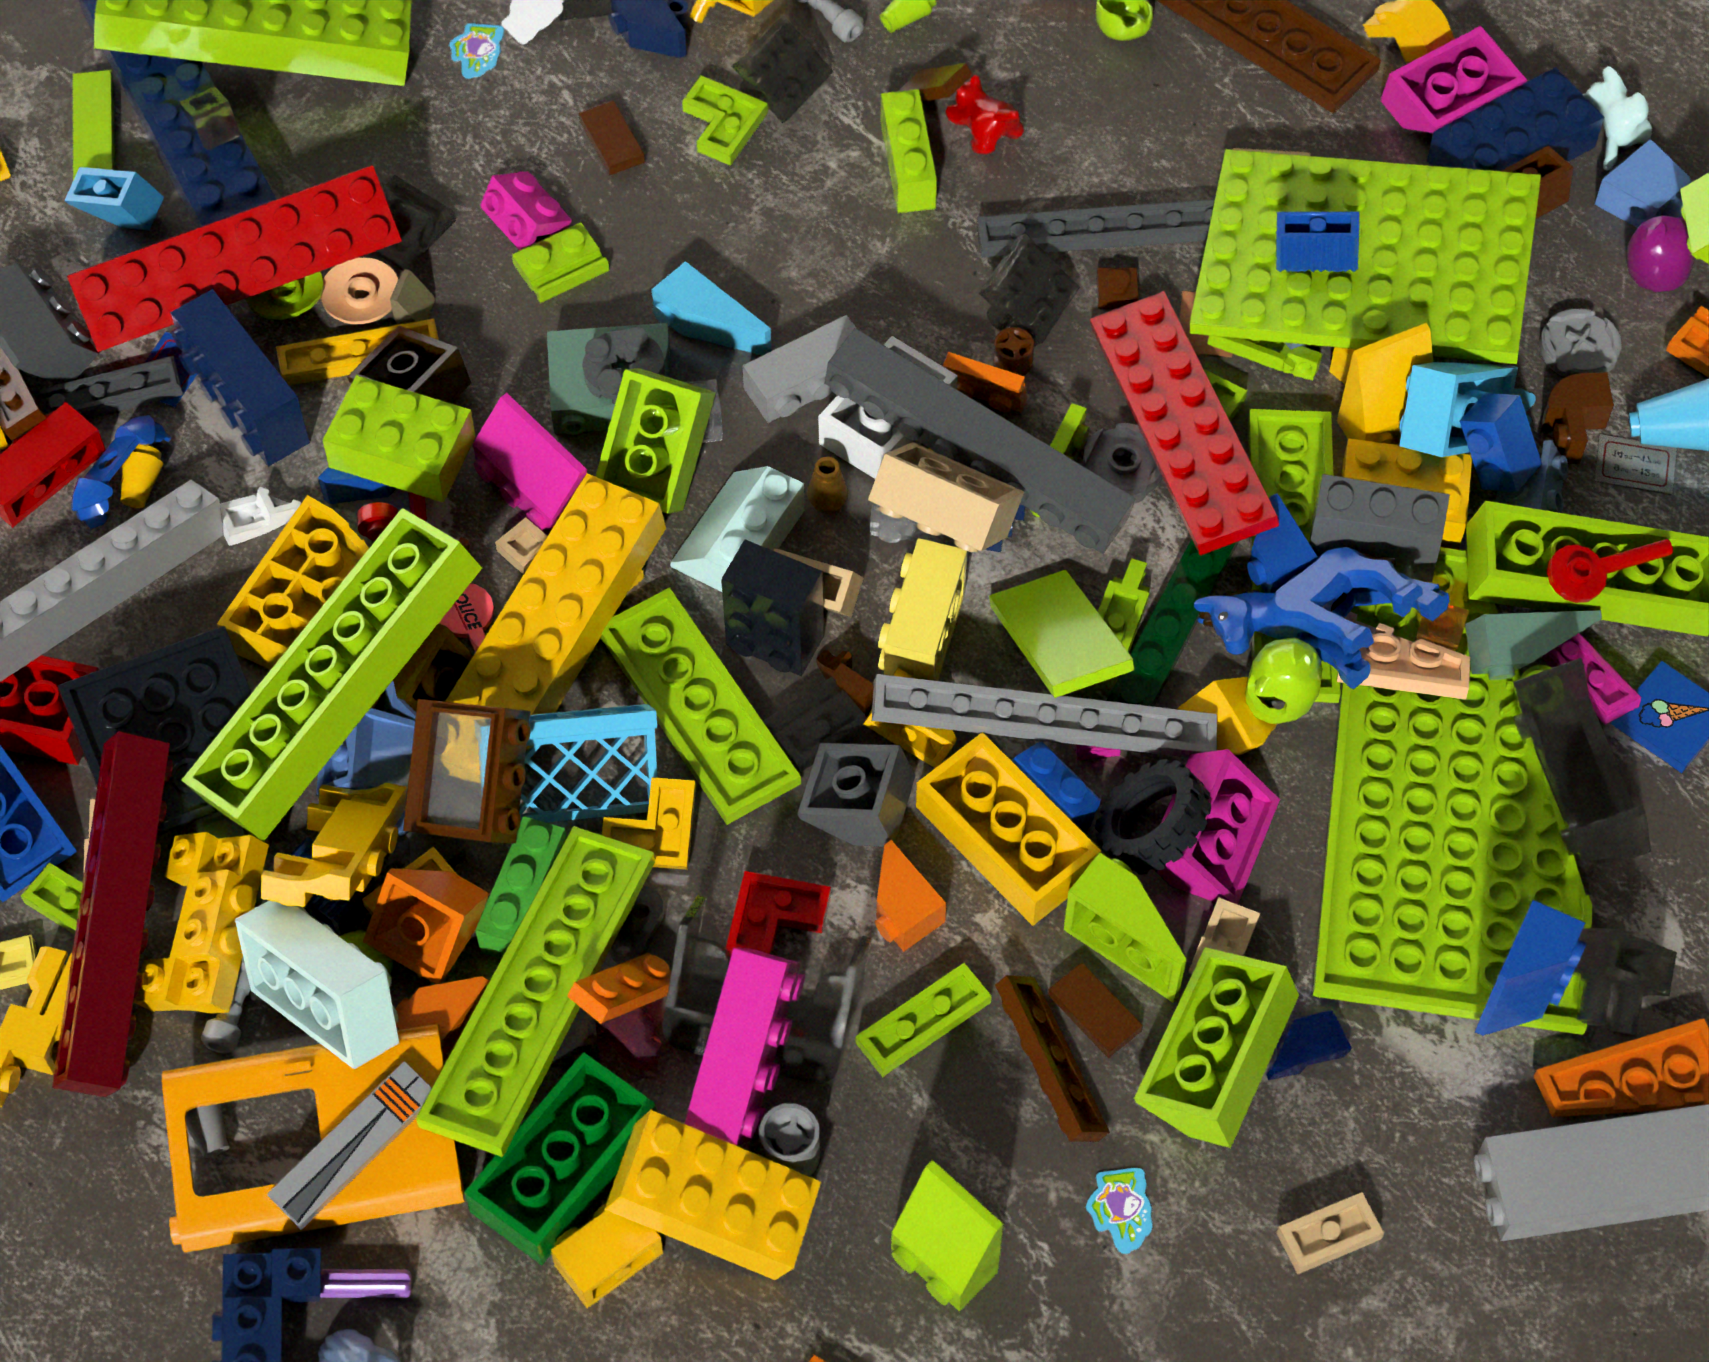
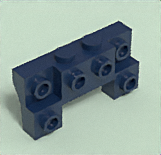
M321 1248L272 1249V1253L223 1254L222 1312H212V1341H221V1360H212V1362H281L282 1302H319Z

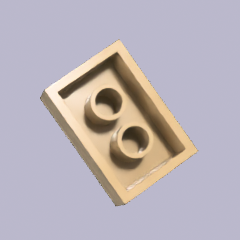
M912 442L884 454L868 501L880 505L879 510L885 515L894 518H903L904 516L917 522L916 527L931 535H940L942 533L955 539L954 544L957 547L969 552H978V550L983 551L1007 538L1024 491Z

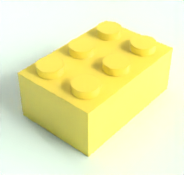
M918 538L913 554H905L901 568V577L904 578L902 588L895 587L889 610L893 613L891 623L883 624L879 637L878 648L882 650L878 669L884 670V675L892 676L899 667L917 679L939 681L965 595L966 550Z

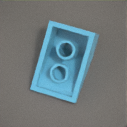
M1444 362L1413 365L1412 372L1408 376L1406 383L1408 396L1405 413L1400 420L1401 439L1399 446L1439 457L1470 453L1459 420L1485 393L1513 395L1518 366Z

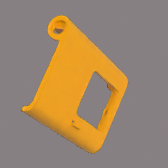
M439 1023L397 1030L399 1044L356 1069L351 1068L323 1045L316 1044L163 1071L162 1089L177 1215L169 1219L173 1244H181L185 1253L465 1203L464 1184L455 1140L419 1128L416 1119L302 1230L267 1196V1193L277 1184L205 1197L197 1196L194 1191L186 1115L191 1109L300 1089H312L315 1092L322 1141L404 1061L431 1088L433 1087L444 1067ZM312 1069L311 1072H305V1073H299V1074H294V1075L285 1076L286 1074L304 1072V1071H309V1070Z

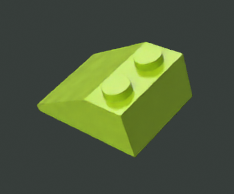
M1099 852L1068 891L1063 930L1174 1003L1179 997L1187 959L1137 876L1132 873L1131 869L1124 862L1115 858L1109 859Z
M932 1160L925 1167L892 1231V1256L906 1272L911 1274L916 1271L927 1281V1290L938 1302L943 1305L950 1303L960 1311L998 1273L1003 1223Z

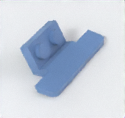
M393 681L385 689L383 711L370 708L318 773L316 796L319 797V788L322 784L345 789L362 790L374 788L384 783L407 786L408 790L416 716L397 698ZM405 811L395 825L398 828V837L408 833L403 831Z

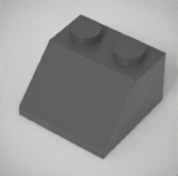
M820 743L797 815L800 820L854 846L884 847L890 840L896 843L915 774L900 745Z

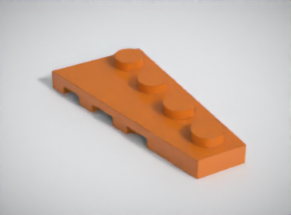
M1702 1018L1539 1068L1534 1074V1079L1552 1117L1674 1110L1708 1105L1709 1027L1705 1019Z

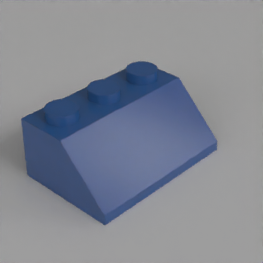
M1535 900L1532 901L1475 1029L1476 1033L1484 1036L1543 1017L1549 1003L1556 1006L1559 1005L1587 945L1586 942L1579 939L1585 922Z

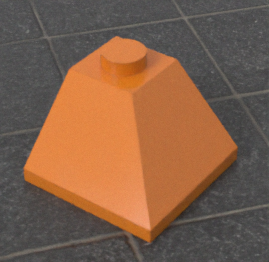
M390 869L386 874L363 942L431 982L441 984L476 930L490 893L452 871Z

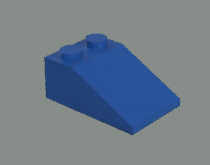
M0 745V900L3 903L30 885L49 863L57 866L75 854L77 850Z

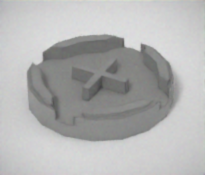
M1570 308L1556 313L1544 326L1539 340L1540 354L1547 366L1563 377L1579 373H1608L1616 364L1622 346L1620 334L1610 320L1606 317L1602 320L1600 317L1595 316L1596 312L1588 309Z

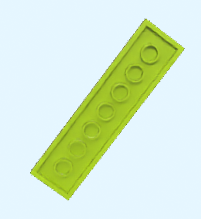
M1250 409L1248 416L1249 460L1268 498L1278 493L1309 542L1319 480L1322 474L1333 476L1331 412ZM1256 535L1250 537V556ZM1251 580V591L1257 590L1265 593L1261 585L1257 586ZM1255 631L1252 636V663L1266 644L1280 639ZM1321 661L1323 668L1321 685L1315 702L1339 703L1341 689L1340 682H1337V670L1327 662ZM1258 696L1262 700L1282 701L1275 697Z
M573 826L416 1117L419 1128L501 1157L504 1156L580 1009V1006L567 997L575 981L599 972L655 864L654 852Z

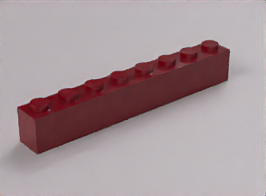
M118 731L103 745L52 1088L107 1097L120 1090L121 1086H124L127 1081L130 1062L128 1059H125L127 1042L132 1039L136 1027V1016L131 1014L133 998L137 997L142 984V972L137 971L139 956L144 952L148 941V929L144 927L145 914L152 905L155 892L154 886L150 884L151 872L158 863L161 850L160 843L156 842L157 830L165 818L167 807L166 801L162 800L163 787L167 784L172 772V760L168 759L170 743Z

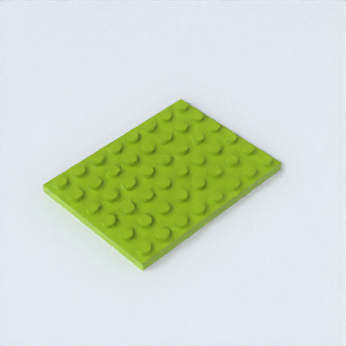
M1225 149L1190 319V334L1359 349L1427 323L1431 331L1434 357L1517 364L1541 175ZM1277 212H1359L1358 270L1355 272L1350 269L1347 272H1328L1327 270L1322 272L1319 270L1314 272L1310 270L1306 272H1287L1284 269L1279 272L1276 269Z

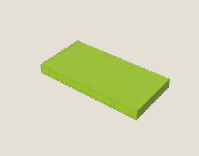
M1066 569L989 595L990 607L1054 698L1134 671L1133 658Z

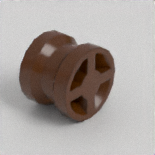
M1007 328L999 332L994 340L993 366L1025 376L1030 372L1033 364L1034 340L1032 336L1020 328Z

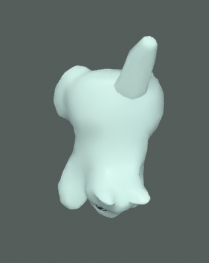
M1609 66L1603 70L1604 82H1595L1586 94H1583L1605 117L1603 121L1607 138L1606 155L1603 164L1605 170H1610L1616 163L1618 147L1628 149L1634 144H1645L1652 135L1651 124L1647 120L1649 107L1646 99L1639 92L1631 97H1627V89L1622 79Z

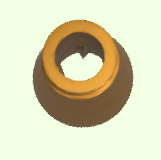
M822 457L815 463L807 490L809 502L817 510L825 513L838 510L848 497V489L839 463L832 457Z

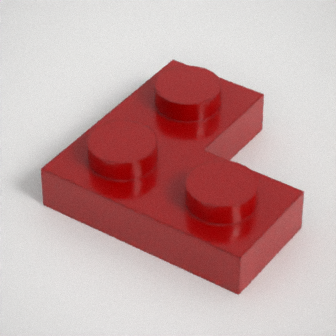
M744 871L725 948L726 957L731 958L734 948H750L772 955L779 926L822 934L831 898V887Z

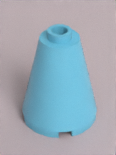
M1709 379L1637 403L1636 412L1629 413L1631 437L1639 436L1640 444L1709 451Z

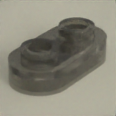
M647 886L642 887L604 961L608 967H613L641 956L648 950L664 917L663 901L656 890ZM641 909L650 912L646 917L639 918L634 915L638 910ZM621 946L630 948V951L625 955H619L615 952Z

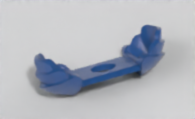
M151 416L135 417L121 425L115 433L113 442L86 476L77 479L72 493L71 510L76 512L78 520L84 521L88 528H96L107 522L105 513L109 510L108 498L113 495V489L107 483L137 445H149L154 442H162L163 440L169 442L172 437L165 432L163 426L154 422ZM117 456L110 465L104 468L113 457Z

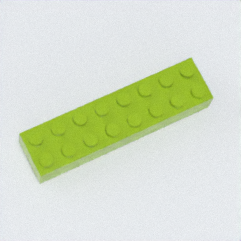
M97 0L94 48L404 86L409 56L411 0Z
M401 508L195 762L182 781L208 804L264 842L481 571L482 567L459 541Z

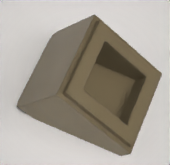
M404 269L401 272L390 297L396 324L427 320L435 304L433 294L408 269Z

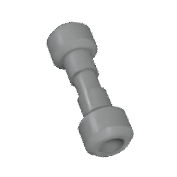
M797 0L800 3L808 2L815 9H819L832 24V32L843 42L857 39L863 31L864 20L853 9L844 10L839 4L833 3L831 0Z
M243 957L230 1012L218 1013L216 1018L208 1020L201 1035L203 1044L215 1052L229 1053L234 1051L241 1036V1031L237 1024L243 1011L241 1007L245 996L249 995L250 984Z

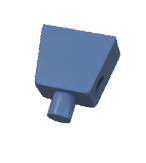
M1648 140L1602 179L1595 204L1638 228L1642 223L1653 217L1663 215L1675 218L1682 217L1681 207L1683 203L1680 189L1692 182L1690 177L1655 142Z

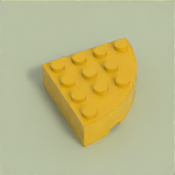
M307 495L217 623L218 628L225 626L237 655L271 670L367 552L369 547L336 511ZM380 697L377 699V701L373 704L371 708L375 709Z

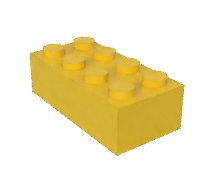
M650 1110L633 1127L605 1210L763 1276L777 1280L794 1269L821 1181Z

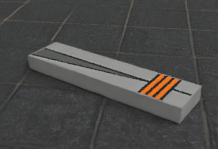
M404 1061L267 1193V1196L302 1230L416 1119L432 1088Z

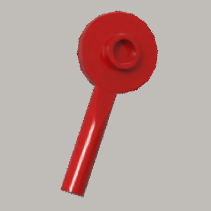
M1664 539L1599 558L1596 553L1587 547L1566 545L1557 550L1548 562L1547 575L1549 583L1555 592L1565 600L1575 603L1589 602L1596 598L1606 586L1608 573L1670 556L1673 553V547L1668 539Z

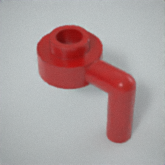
M408 492L410 513L427 522L425 497ZM384 502L369 503L362 506L357 511L358 532L362 536L376 541L397 515V508Z

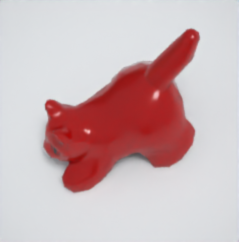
M974 75L969 82L964 83L957 90L956 104L949 105L945 112L947 118L952 123L970 128L972 133L971 147L977 154L986 155L994 152L1000 137L1006 136L1010 139H1017L1024 133V126L1020 122L1019 112L1012 104L987 95L983 91L978 75Z

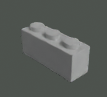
M847 315L742 366L744 390L768 423L779 417H787L793 414L799 407L813 400H821L832 392L830 387L824 384L828 361L854 328H856Z

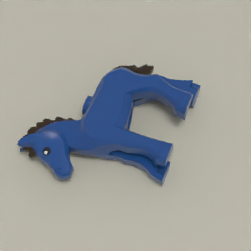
M1343 547L1324 552L1304 571L1292 576L1276 593H1261L1257 590L1249 593L1244 590H1237L1236 592H1227L1226 596L1218 595L1200 598L1194 602V608L1200 611L1197 618L1198 622L1204 626L1213 627L1217 635L1223 640L1225 648L1230 654L1240 655L1249 649L1250 639L1255 631L1276 639L1296 637L1312 645L1317 651L1320 660L1332 665L1338 671L1340 679L1349 688L1354 690L1368 678L1371 671L1370 663L1362 658L1361 651L1358 649L1362 647L1368 648L1374 643L1370 628L1345 619L1354 606L1392 603L1393 611L1402 617L1407 615L1411 607H1413L1422 616L1434 621L1447 610L1450 600L1449 594L1439 589V584L1411 579L1405 574L1397 572L1395 570V558H1389L1388 556L1375 557L1374 555L1358 552L1355 549Z

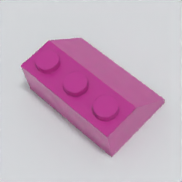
M1479 26L1389 73L1380 101L1402 128L1434 133L1435 130L1527 82V79L1482 26Z
M508 393L500 397L473 442L476 459L473 464L479 476L485 482L492 481L499 488L502 497L511 507L515 508L518 506L526 514L528 520L542 532L549 535L585 477L587 469Z
M1229 749L1190 754L1185 766L1209 791L1211 798L1207 801L1211 804V813L1206 815L1205 819L1208 823L1204 831H1199L1196 838L1198 840L1191 849L1187 847L1182 852L1183 856L1174 863L1172 861L1166 863V868L1156 873L1170 886L1215 903L1219 897L1238 905L1280 799ZM1173 794L1162 822L1174 806L1176 794Z

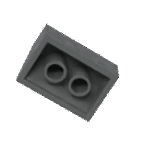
M18 263L0 268V347L14 368L57 384L76 380L99 355L90 342V332L83 325L76 322L71 314L73 311L71 305L64 298L57 295L52 287L54 281L46 272L39 268L32 270Z
M1322 474L1319 480L1309 544L1318 558L1328 550L1343 547L1355 549L1358 552L1374 555L1375 557L1388 556L1389 558H1395V570L1397 572L1403 573L1411 579L1431 583L1443 538L1450 494Z

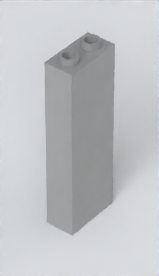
M1709 1104L1485 1137L1478 1154L1474 1156V1168L1478 1181L1480 1183L1485 1182L1489 1196L1486 1199V1214L1489 1224L1492 1227L1497 1226L1500 1241L1709 1210Z

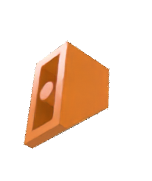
M890 840L884 845L876 901L875 925L886 941L892 942L894 940L904 952L945 923L946 902L895 843Z
M480 976L418 988L410 999H403L396 1007L398 1014L397 1030L439 1023L442 1055L445 1062L490 981Z

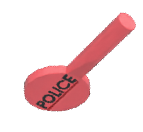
M470 583L438 624L446 626L456 637L469 638L476 652L486 636L484 631L493 620L494 606L492 597L484 588Z

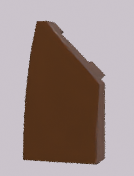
M824 650L816 658L817 665L824 678L844 702L866 718L872 709L874 684L852 670V654L849 651H842L835 657L829 650Z

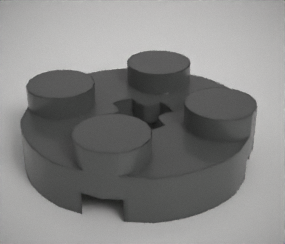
M631 327L628 330L611 331L598 338L591 339L586 344V353L583 359L584 380L590 392L599 399L600 395L605 398L612 399V404L616 403L624 373L620 368L613 369L619 363L628 362L631 363L630 369L641 368L663 376L665 375L662 350L655 340L648 337V333L643 328Z

